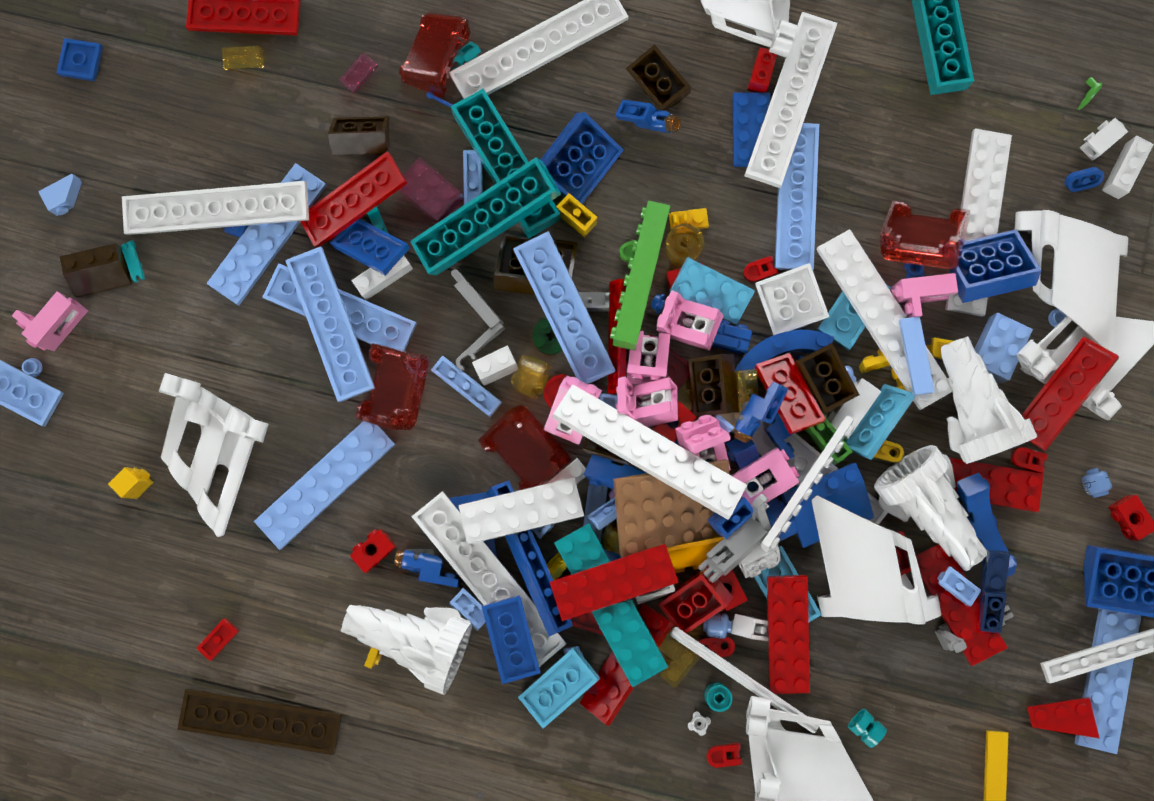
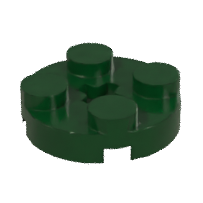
M542 318L533 328L532 339L534 345L543 354L556 355L563 351L557 337L553 338L552 341L548 340L546 334L553 331L548 319Z

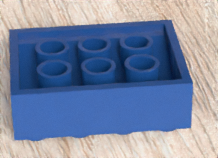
M585 112L574 115L540 160L546 166L560 190L561 196L565 198L569 193L583 204L624 150Z
M1017 229L943 247L950 274H956L957 294L962 303L1036 286L1042 271Z
M852 463L823 475L818 484L814 483L811 487L813 491L807 500L803 499L801 502L802 508L796 517L792 516L795 520L798 531L796 534L802 548L820 541L812 505V499L817 495L864 519L871 520L875 518L865 483L857 464ZM800 485L780 494L785 507Z
M1087 545L1084 559L1085 606L1154 618V556Z

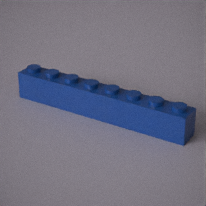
M508 480L492 486L486 494L490 498L511 493L514 490ZM531 529L506 535L505 538L548 636L550 637L573 626L571 619L561 620L550 585L553 578Z

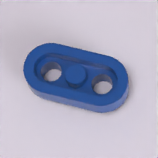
M1097 167L1076 171L1066 177L1064 184L1071 192L1093 188L1102 183L1104 173Z

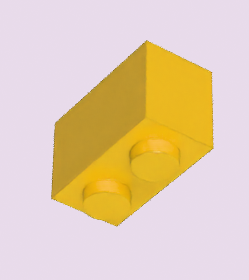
M569 193L556 206L561 214L560 217L584 238L597 225V216Z
M124 467L108 485L121 498L138 499L154 482L149 478L150 474L146 470Z

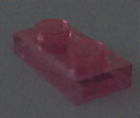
M362 53L339 79V82L355 94L377 69L378 65Z

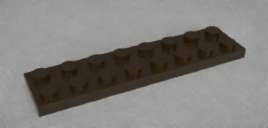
M185 689L177 730L334 755L342 714Z

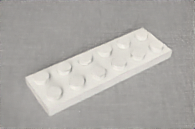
M575 477L459 505L468 545L584 517Z

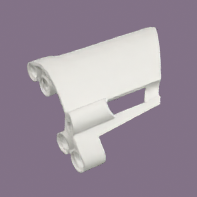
M700 0L706 14L711 15L712 24L715 28L770 47L769 52L788 57L798 25L789 23L790 0ZM725 20L754 29L757 36L728 27Z
M1050 210L1016 212L1014 230L1027 231L1029 234H1032V255L1040 268L1042 248L1048 244L1054 248L1052 289L1044 286L1039 277L1037 285L1033 286V291L1044 302L1055 306L1067 315L1100 346L1112 352L1114 350L1119 258L1122 255L1127 257L1128 237Z
M1067 316L1041 342L1036 344L1033 340H1030L1017 353V358L1022 366L1020 369L1046 384L1083 336L1095 343L1097 342L1080 326H1077L1057 349H1047L1046 347L1071 322V319ZM1116 317L1114 350L1112 352L1117 354L1119 359L1082 404L1083 406L1105 420H1110L1122 407L1111 390L1154 345V321Z
M818 495L812 499L831 593L820 597L817 596L822 617H847L870 621L925 624L927 621L942 615L938 595L926 596L911 539L864 519ZM895 546L908 552L915 587L913 590L906 588L902 584Z
M756 696L750 697L746 710V734L749 735L755 801H873L830 721L770 709V701L772 699ZM786 720L819 725L824 736L786 731L780 721Z

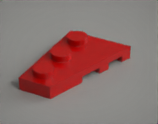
M1089 697L1026 706L1030 724L1033 728L1100 739Z

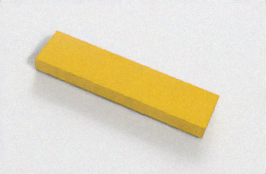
M986 730L983 801H1006L1007 732Z

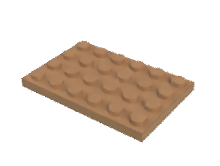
M728 460L708 462L729 474ZM649 473L613 479L619 550L622 558L662 544H666V547L721 537L707 521L715 513L714 511Z

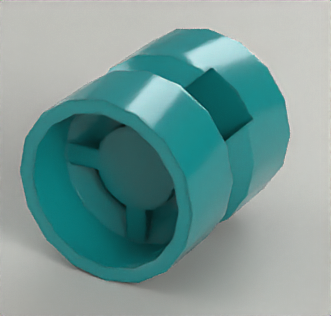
M711 682L704 689V700L712 710L723 712L729 709L733 699L730 690L724 684Z
M866 709L860 710L848 724V728L856 736L861 735L860 740L869 748L876 746L887 732V729L879 721H874V717Z

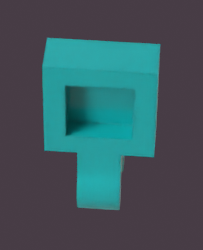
M470 41L457 51V55L450 57L448 62L453 64L457 61V66L453 68L454 70L462 66L464 61L468 62L475 59L481 50L478 45Z

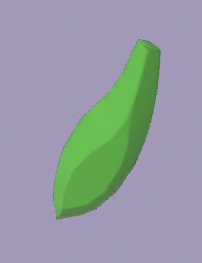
M1092 77L1085 82L1091 89L1080 103L1078 110L1088 104L1102 88V83H1098Z

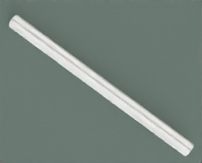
M674 627L671 631V637L757 696L772 699L770 704L779 711L806 716L679 628ZM797 722L812 733H815L819 728V725Z

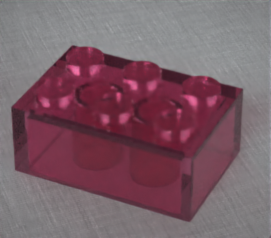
M420 157L403 175L408 184L398 190L403 197L436 224L452 214L464 200L461 191Z

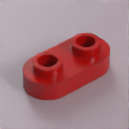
M727 636L725 639L709 637L698 640L699 643L707 645L708 649L720 657L730 656L735 650L733 640ZM723 642L727 643L726 649H721Z

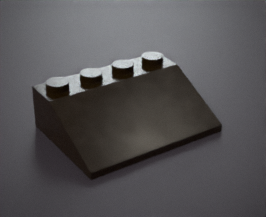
M503 233L494 274V290L536 295L513 249L535 237L528 239L524 235ZM553 239L573 279L577 242Z

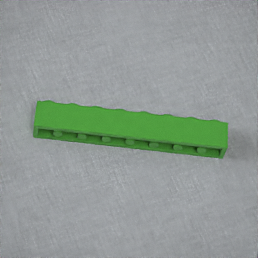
M648 201L647 207L642 209L641 218H644L643 224L639 223L636 233L640 235L639 240H635L632 251L635 252L634 258L630 257L628 269H631L630 275L626 274L623 286L627 287L625 292H621L619 303H622L621 310L617 309L615 321H618L617 327L612 328L610 336L613 339V346L636 350L670 205Z

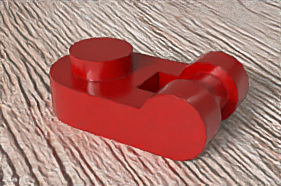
M768 256L749 263L743 270V277L746 281L754 283L779 274V272L773 265V257ZM766 265L768 271L763 272L761 266Z
M1023 447L1017 448L1012 452L1011 461L1014 465L1044 474L1045 468L1043 465L1044 461H1047L1048 454ZM1033 457L1036 459L1035 464H1032Z
M735 742L712 746L706 753V759L711 766L716 768L743 764L739 752L741 745ZM726 752H732V758L727 759Z

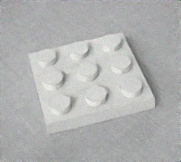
M810 263L755 283L773 335L792 331L829 318Z

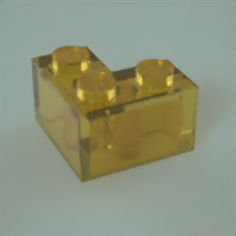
M669 631L659 647L670 658L666 662L668 668L659 672V675L672 687L676 688L700 657L671 637V632Z

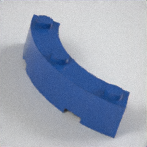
M792 330L773 335L757 344L741 359L735 367L736 381L748 385L756 374L754 368L756 364L791 352L810 354L831 344L834 336L812 330Z
M746 434L726 443L729 450L727 456L731 463L734 462L737 471L760 458L756 444ZM762 472L756 477L760 478L761 475L763 476L765 472ZM771 480L765 483V485L763 484V488L771 484ZM754 481L749 482L747 489L749 491H756L758 484ZM777 497L767 502L769 507L765 510L771 528L785 509L784 503H780ZM793 517L789 520L791 525L785 533L782 531L779 535L780 541L798 533Z
M592 454L583 475L594 486L599 487L603 485L614 489L613 479L644 474L645 472L627 464L621 467L616 465L614 460Z
M979 473L957 481L959 500L962 499V506L969 515L967 519L985 549L1008 551L997 529V520L992 514L989 482L985 478L983 479ZM1012 554L1010 555L1007 577L1015 574L1017 561ZM986 557L981 561L983 566L986 564Z

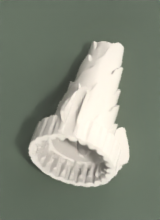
M969 336L941 347V356L949 376L947 380L952 389L959 419L957 420L952 416L946 418L948 421L949 444L952 451L960 453L963 462L968 464L1037 438L1030 419L1024 420L1022 415L1008 402L1003 391L998 388L992 373H988L982 358L975 352Z
M930 445L920 448L906 455L899 462L894 463L877 479L874 488L879 494L878 504L885 511L901 519L903 522L908 521V518L912 517L921 531L925 529L934 542L939 543L949 557L952 555L964 571H968L972 566L981 562L984 557H987V550L977 538L974 528L967 519L968 513L957 500L959 496L953 489L956 487L949 457L942 454L937 446Z
M349 605L341 632L356 637L365 645L380 650L379 654L395 659L398 662L397 664L408 668L424 683L425 688L442 695L447 693L460 667L472 630V623L461 618L457 609L426 607L424 609L426 617L422 619L408 613L405 616L388 609L383 611L361 605Z

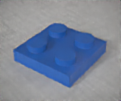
M64 38L56 73L63 77L96 82L103 46L99 43Z

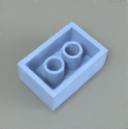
M1000 313L989 317L974 350L982 358L988 373H992L995 381L1001 384L1010 381L1019 361L1017 353L1027 344L1033 329Z

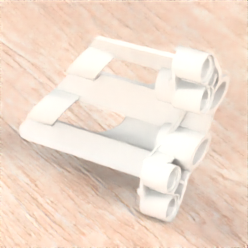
M165 373L159 392L174 396L176 399L161 459L166 463L177 483L187 490L197 504V510L206 524L214 531L217 537L223 536L254 441L263 443L269 424L253 419L247 413L200 387V383ZM187 421L200 424L201 437L190 468L177 453ZM222 464L229 469L218 506L216 507L207 494L216 467Z

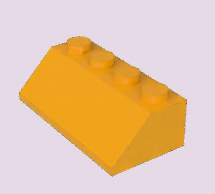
M721 536L667 547L675 573L684 572L685 567L692 566L693 570L699 569L698 567L707 559L706 554L721 542L724 537Z

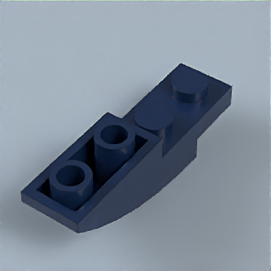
M987 550L986 564L983 566L981 578L980 631L1002 632L1007 597L1005 587L1010 553L1008 551Z

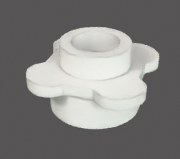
M694 712L692 721L688 723V728L703 736L706 734L711 720L709 717L701 716L699 712Z

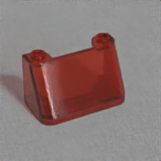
M427 12L426 15L421 17L420 29L405 64H402L400 67L399 75H401L403 83L426 92H433L434 95L444 98L447 89L443 86L449 80L448 73L460 45L464 44V39L468 41L471 31L468 19Z
M892 201L880 231L881 255L890 261L947 269L957 267L968 228L970 210L955 209L951 212L949 219L913 215L911 207L907 203Z
M371 343L369 357L372 362L377 363L373 381L375 389L371 390L369 400H363L359 403L355 418L391 430H411L417 422L429 368V358L420 353Z
M518 405L508 410L478 439L484 451L491 453L497 451L521 478L519 490L546 484L571 461L566 451L549 432L544 430L542 424L523 405Z

